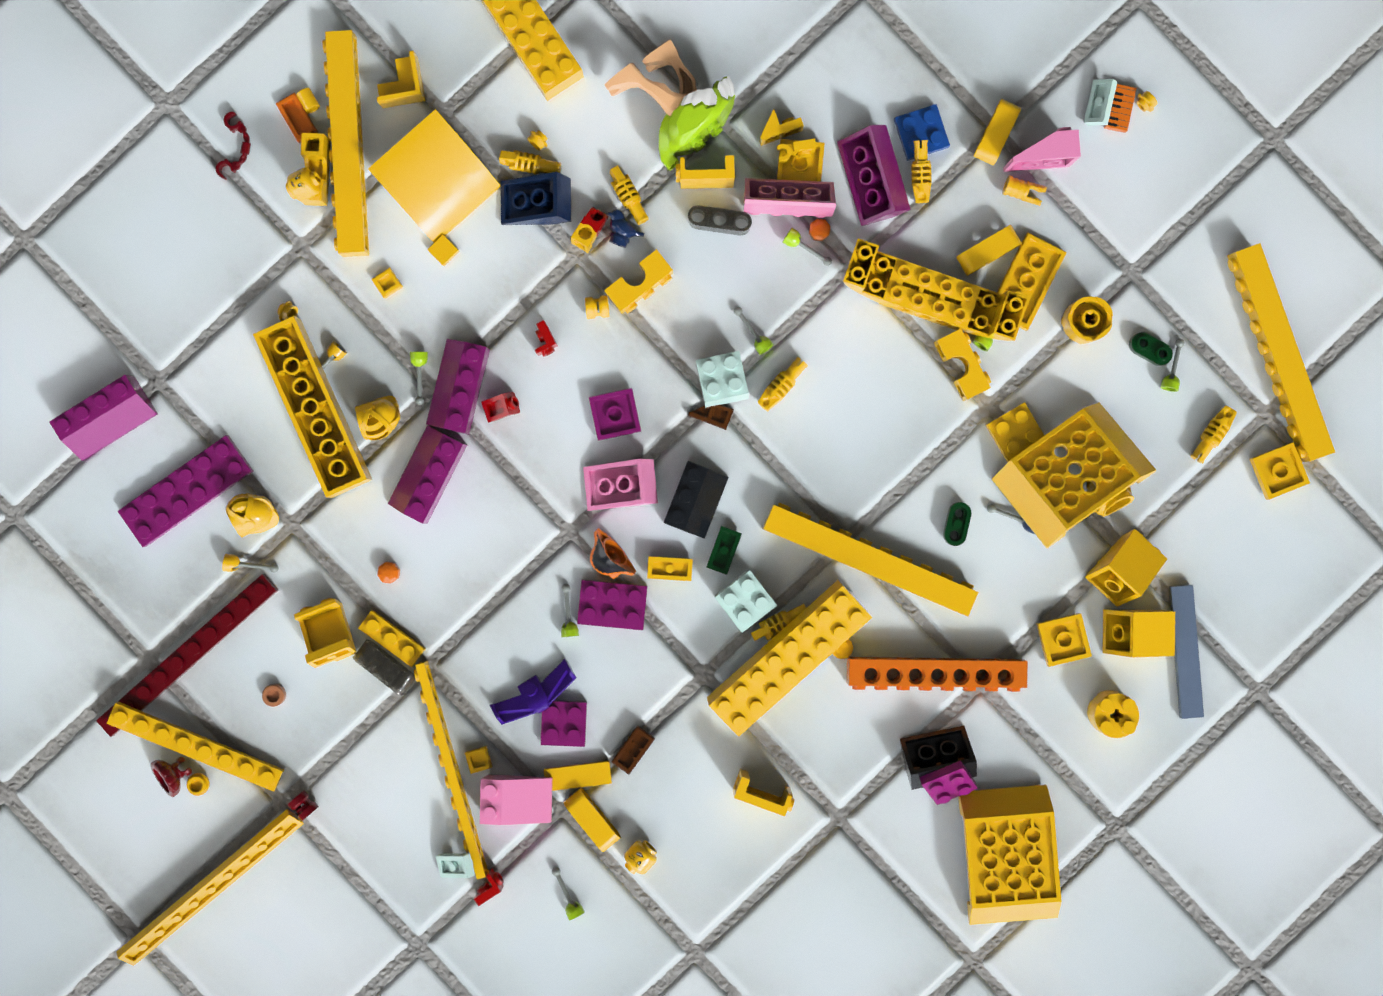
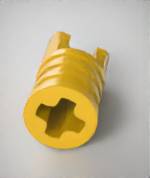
M1009 175L1004 184L1002 194L1040 206L1042 201L1037 197L1028 196L1029 190L1034 189L1042 193L1046 192L1047 187Z

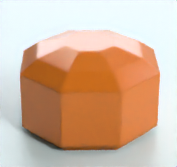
M817 218L810 223L809 235L813 240L823 241L829 236L831 226L825 219Z
M385 562L378 567L377 576L382 582L391 584L399 579L400 569L396 563Z

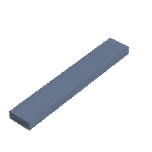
M1193 585L1169 586L1170 609L1175 611L1174 657L1179 717L1181 719L1204 717Z

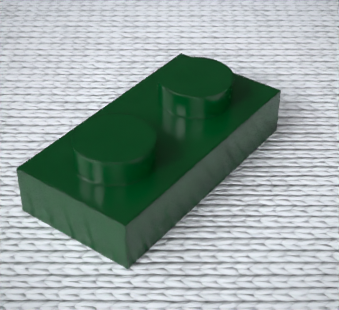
M721 526L706 568L727 575L742 533Z

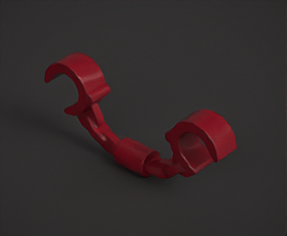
M229 112L224 116V124L232 133H235V131L243 133L244 142L241 144L240 153L242 155L238 162L230 163L228 159H224V161H220L217 164L216 173L225 180L227 178L222 174V168L229 166L231 171L236 173L246 161L251 147V143H249L250 137L246 132L247 128L243 125L244 123L239 121L234 126L230 125V120L237 116L235 112Z

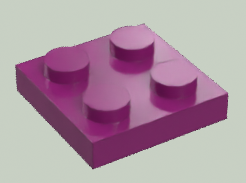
M632 388L589 397L598 441L641 432Z
M554 700L549 705V708L542 711L541 745L585 747L587 702Z
M961 760L919 777L922 786L937 805L948 803L951 799L967 795L971 791L978 789L975 780Z

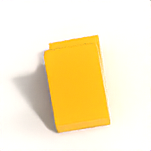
M773 109L760 136V145L763 146L802 132L804 125L801 117L797 119L794 117L787 118L780 125Z

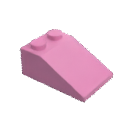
M1071 127L1057 129L1056 132L1014 156L1003 167V171L1012 172L1070 167L1081 157L1079 130H1071Z
M634 459L583 467L587 511L658 503L653 459Z
M488 774L481 779L480 824L514 825L552 822V777Z

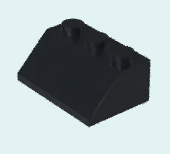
M687 461L663 523L705 539L729 477Z
M965 726L900 739L911 790L924 788L919 777L960 760L971 776L977 777V761Z

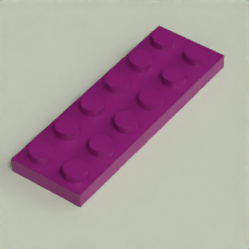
M225 435L117 512L141 546L147 547L254 471L229 435Z

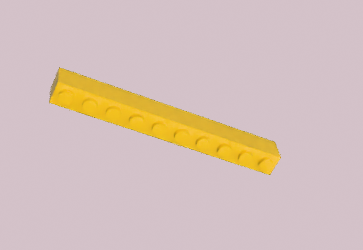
M352 30L326 31V39H323L322 45L323 51L327 56V61L324 62L325 75H328L325 93L329 97L326 113L331 125L327 132L328 139L332 142V149L329 150V160L333 163L330 180L331 184L334 185V194L331 195V201L336 212V216H333V227L337 229V238H334V248L342 257L369 256L357 37Z
M1261 243L1228 255L1227 263L1230 271L1234 273L1236 279L1235 287L1241 293L1243 309L1249 315L1251 321L1250 329L1258 340V351L1264 357L1266 373L1272 379V390L1279 399L1280 412L1286 418L1288 424L1287 432L1293 438L1301 462L1313 461L1335 453Z
M778 503V506L772 505L762 528L763 530L948 609L969 616L979 593L973 590L974 585L965 581H961V584L952 581L953 576L943 572L937 575L932 572L934 568L922 563L920 567L912 564L913 559L904 555H900V558L891 555L892 550L883 546L876 549L871 546V541L861 537L859 541L851 538L852 533L843 529H839V532L830 529L831 524L822 520L815 523L810 520V515L799 511L798 515L790 512L791 507L782 503Z

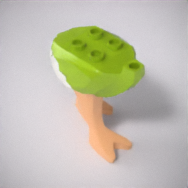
M670 39L648 54L642 62L646 65L648 72L666 65L672 66L680 81L679 93L672 92L664 83L654 82L645 78L634 63L628 64L605 83V87L609 90L611 96H615L630 88L639 87L653 97L664 110L666 115L659 130L658 150L661 163L669 171L675 168L676 164L680 163L677 158L678 156L692 154L694 151L696 153L705 147V142L711 136L714 138L722 132V127L728 119L735 99L734 85L729 76L723 77L721 81H716L713 84V88L697 90L695 78L684 66L676 47Z

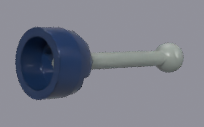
M993 504L987 506L989 513L995 512L1022 522L1024 530L1034 534L1023 518L997 509Z

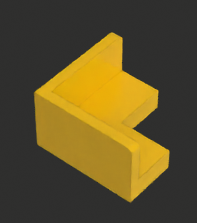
M414 50L409 51V57L395 59L399 81L377 84L379 94L377 102L382 109L426 101L419 60Z

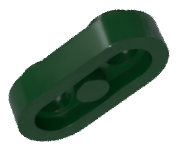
M1137 333L1129 341V348L1134 354L1156 366L1169 363L1173 357V352L1169 345L1147 333ZM1141 339L1145 341V347L1140 346ZM1160 350L1164 351V358L1159 356Z
M954 503L948 510L943 538L949 545L959 546L966 540L972 514L970 507L966 503ZM957 509L962 511V516L959 518L955 515ZM955 530L958 535L957 538L952 539L950 534Z

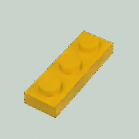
M374 610L369 612L358 627V629L410 667L414 666L426 649Z

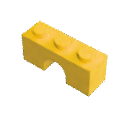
M302 133L301 156L304 158L305 168H309L312 172H317L322 182L318 195L306 201H301L305 205L328 206L329 150L331 141H329L325 134Z
M657 249L639 262L641 269L646 275L643 283L638 286H631L620 277L604 290L621 314L625 311L627 314L638 306L636 302L642 298L644 300L648 299L655 293L654 288L659 284L664 286L672 279L673 269Z
M959 329L935 341L934 345L943 362L952 358H957L963 362L965 373L953 383L962 400L966 401L990 389L989 383H991L987 372H983L979 365L981 363L979 355L976 351L973 352L969 345L971 344L969 335L963 332L962 329Z

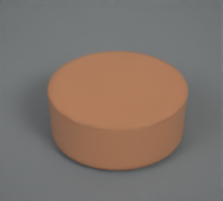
M271 684L262 692L264 703L271 707L282 704L286 698V691L279 684Z

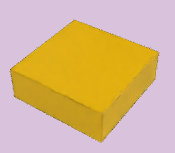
M444 235L427 249L443 266L460 252Z
M390 267L371 279L383 298H387L403 287Z
M487 745L465 752L470 774L493 767Z

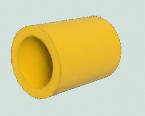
M304 88L296 94L307 114L313 113L320 108L310 88Z

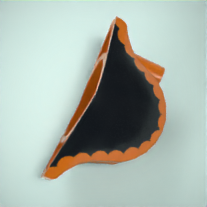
M597 528L594 532L595 544L590 553V562L593 568L603 575H610L612 579H615L620 574L634 575L636 570L622 548L605 532Z

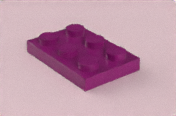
M581 580L577 624L643 630L648 586Z

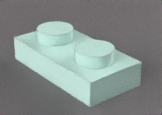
M1093 80L1084 123L1088 126L1108 125L1117 86L1116 80Z
M441 853L436 856L442 878H470L475 875L470 853Z

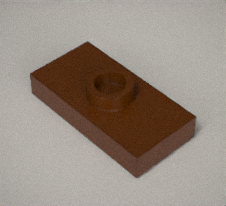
M637 725L611 762L629 775L653 743L655 737Z

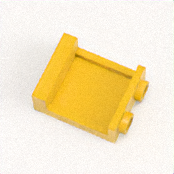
M734 155L725 156L724 169L686 170L685 157H680V164H676V183L681 182V189L734 187Z
M327 598L316 606L304 607L300 612L294 614L295 620L300 623L308 654L305 655L307 664L316 668L356 652L343 605L338 600Z
M742 769L739 770L733 787L735 799L785 816L787 811L791 812L795 799L790 787L785 786L782 796L778 797L748 786L750 782L749 773Z

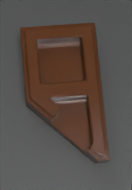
M724 405L706 408L703 406L689 412L688 416L726 430L734 409Z

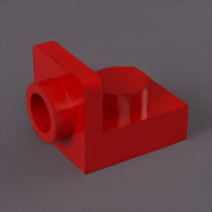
M543 320L536 324L538 330L535 332L540 342L545 341L546 344L535 349V352L538 356L543 355L545 357L555 352L554 348L558 345L549 327Z
M514 392L503 393L481 402L488 423L520 413L519 401Z
M492 868L486 873L490 885L487 882L477 889L478 893L474 897L478 906L499 894L504 887L502 876Z

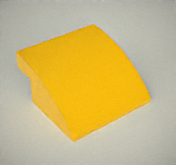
M436 109L368 168L434 243L442 235L446 236L501 187Z

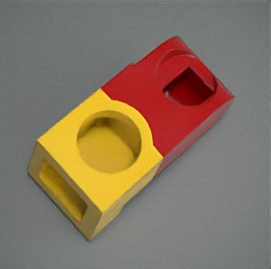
M592 207L572 234L571 243L589 253L592 244L606 224L608 215Z

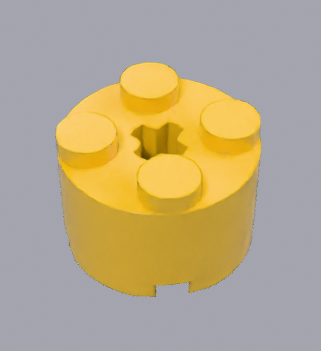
M1083 297L1066 308L1061 318V324L1065 334L1071 340L1079 344L1091 343L1101 339L1110 331L1113 312L1110 305L1102 298ZM1087 316L1090 318L1088 324L1085 322Z
M1105 690L1098 693L1088 705V719L1097 731L1111 738H1123L1135 732L1139 722V710L1135 701L1130 697L1117 691ZM1116 711V714L1113 715V718L1110 717V714H1113Z

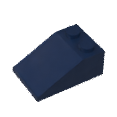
M558 172L501 181V225H553L571 222V178Z

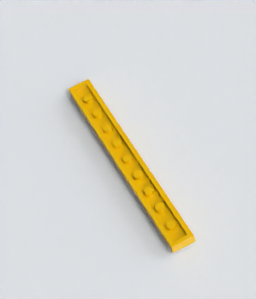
M427 660L415 665L414 675L416 681L420 682L422 687L420 691L421 700L427 704L428 712H426V717L429 725H433L435 732L432 733L434 744L439 746L441 754L438 755L441 767H445L447 774L445 776V783L448 789L451 788L453 795L451 797V804L459 815L457 824L459 830L463 831L465 836L463 840L466 853L469 852L471 855L474 872L478 880L486 877L488 868Z
M286 809L116 951L118 959L133 966L302 826L304 824L303 821L301 822L295 813Z

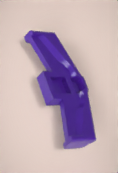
M564 658L542 682L535 675L517 686L521 695L490 704V707L501 725L535 713H541L549 708V705L577 677L567 659Z

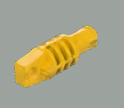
M919 140L913 141L914 161L911 164V181L915 203L929 202L932 175L931 162L928 160V140H922V148H920Z
M501 150L500 164L509 166V169L533 173L534 175L540 172L560 173L561 171L560 162L542 159L540 155L513 150V152Z
M618 165L610 169V175L613 179L611 185L624 208L630 210L638 225L648 221L649 217L640 203L641 197L628 174L624 175Z
M796 357L788 369L780 372L767 386L758 400V404L767 412L772 409L793 388L796 382L795 379L808 365L801 361L799 357Z
M1224 406L1211 419L1201 434V442L1193 454H1191V458L1197 459V462L1203 464L1212 448L1219 446L1237 414L1234 409Z
M805 604L788 612L782 610L759 622L760 628L751 633L754 641L763 636L766 637L767 641L772 639L806 609Z

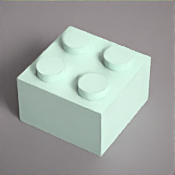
M739 351L696 360L705 408L749 398Z
M749 569L714 596L742 633L777 606Z

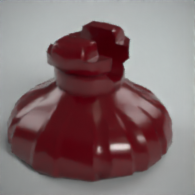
M178 757L173 764L163 760H155L150 764L156 780L171 797H175L180 791V778L188 777L192 773L190 767L185 771L179 770L178 766L186 761L184 757Z

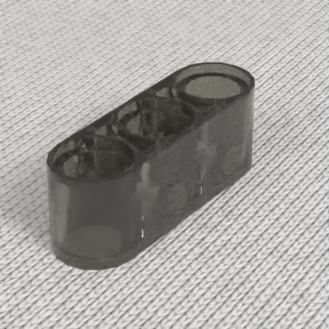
M697 205L693 206L688 212V223L697 230L741 236L750 231L752 224L750 215L743 211ZM695 213H701L704 219L701 222H695L691 217ZM717 216H722L726 222L723 225H716L713 220ZM739 219H744L748 225L745 228H738L735 222Z
M366 639L353 656V659L400 696H404L416 681L415 675L371 640Z

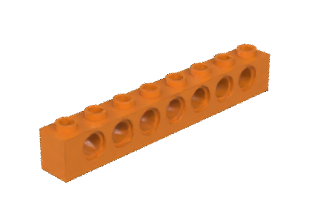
M848 657L847 684L855 690H865L866 686H874L875 690H888V686H896L897 690H910V687H918V690L930 691L932 687H941L943 691H954V687H963V691H976V687H985V691H998V688H1007V691L1019 692L1020 688H1027L1028 661L1024 659ZM869 668H874L876 672L872 679L865 678V671ZM892 668L897 669L898 674L896 678L888 679V670ZM912 669H918L920 673L919 677L915 680L909 678V673ZM935 669H940L942 673L938 680H933L931 677ZM962 669L963 677L960 680H955L954 672ZM984 669L985 677L984 679L978 681L976 679V673L977 671ZM1006 670L1007 678L1000 681L998 679L999 672Z

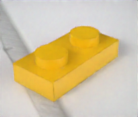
M649 556L647 579L691 581L693 559Z

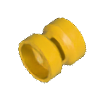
M602 295L595 299L593 297H585L587 319H594L596 316L610 317L607 295Z

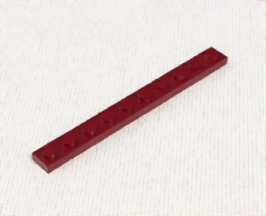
M265 574L260 575L118 702L143 711L278 592L277 587ZM114 705L96 720L110 737L121 730L106 724Z

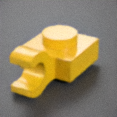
M815 138L796 141L792 144L777 145V151L784 150L786 152L785 156L779 157V162L788 161L791 155H798L799 158L811 156L816 150Z

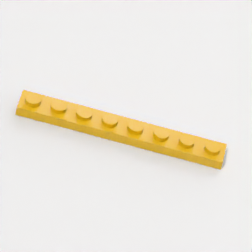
M121 702L115 703L106 723L273 792L276 790L284 772V769Z

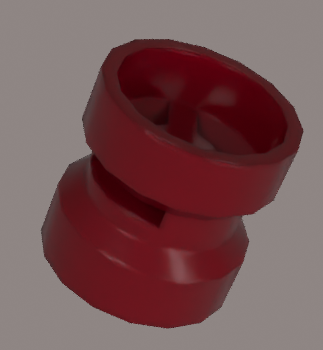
M305 790L287 804L291 810H295L298 813L297 817L301 822L319 807L315 801L309 799V794Z

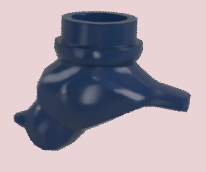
M615 209L612 212H608L611 218L610 229L612 231L610 243L626 248L627 243L630 242L629 238L634 236L644 237L643 232L636 231L630 225L622 211Z

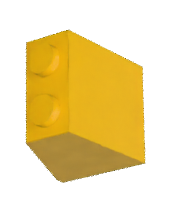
M1133 529L1120 537L1087 573L1085 578L1118 607L1142 596L1167 561V558L1142 533Z
M1103 609V653L1133 658L1175 656V611Z

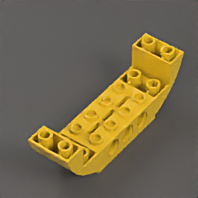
M857 239L843 282L852 290L884 306L954 330L962 329L963 332L977 336L1015 341L1029 297L1009 290L1003 294L879 252V245Z

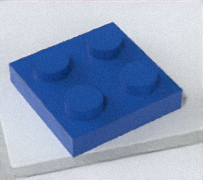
M937 104L894 118L907 161L914 159L913 141L916 140L920 141V148H922V140H928V154L950 147Z

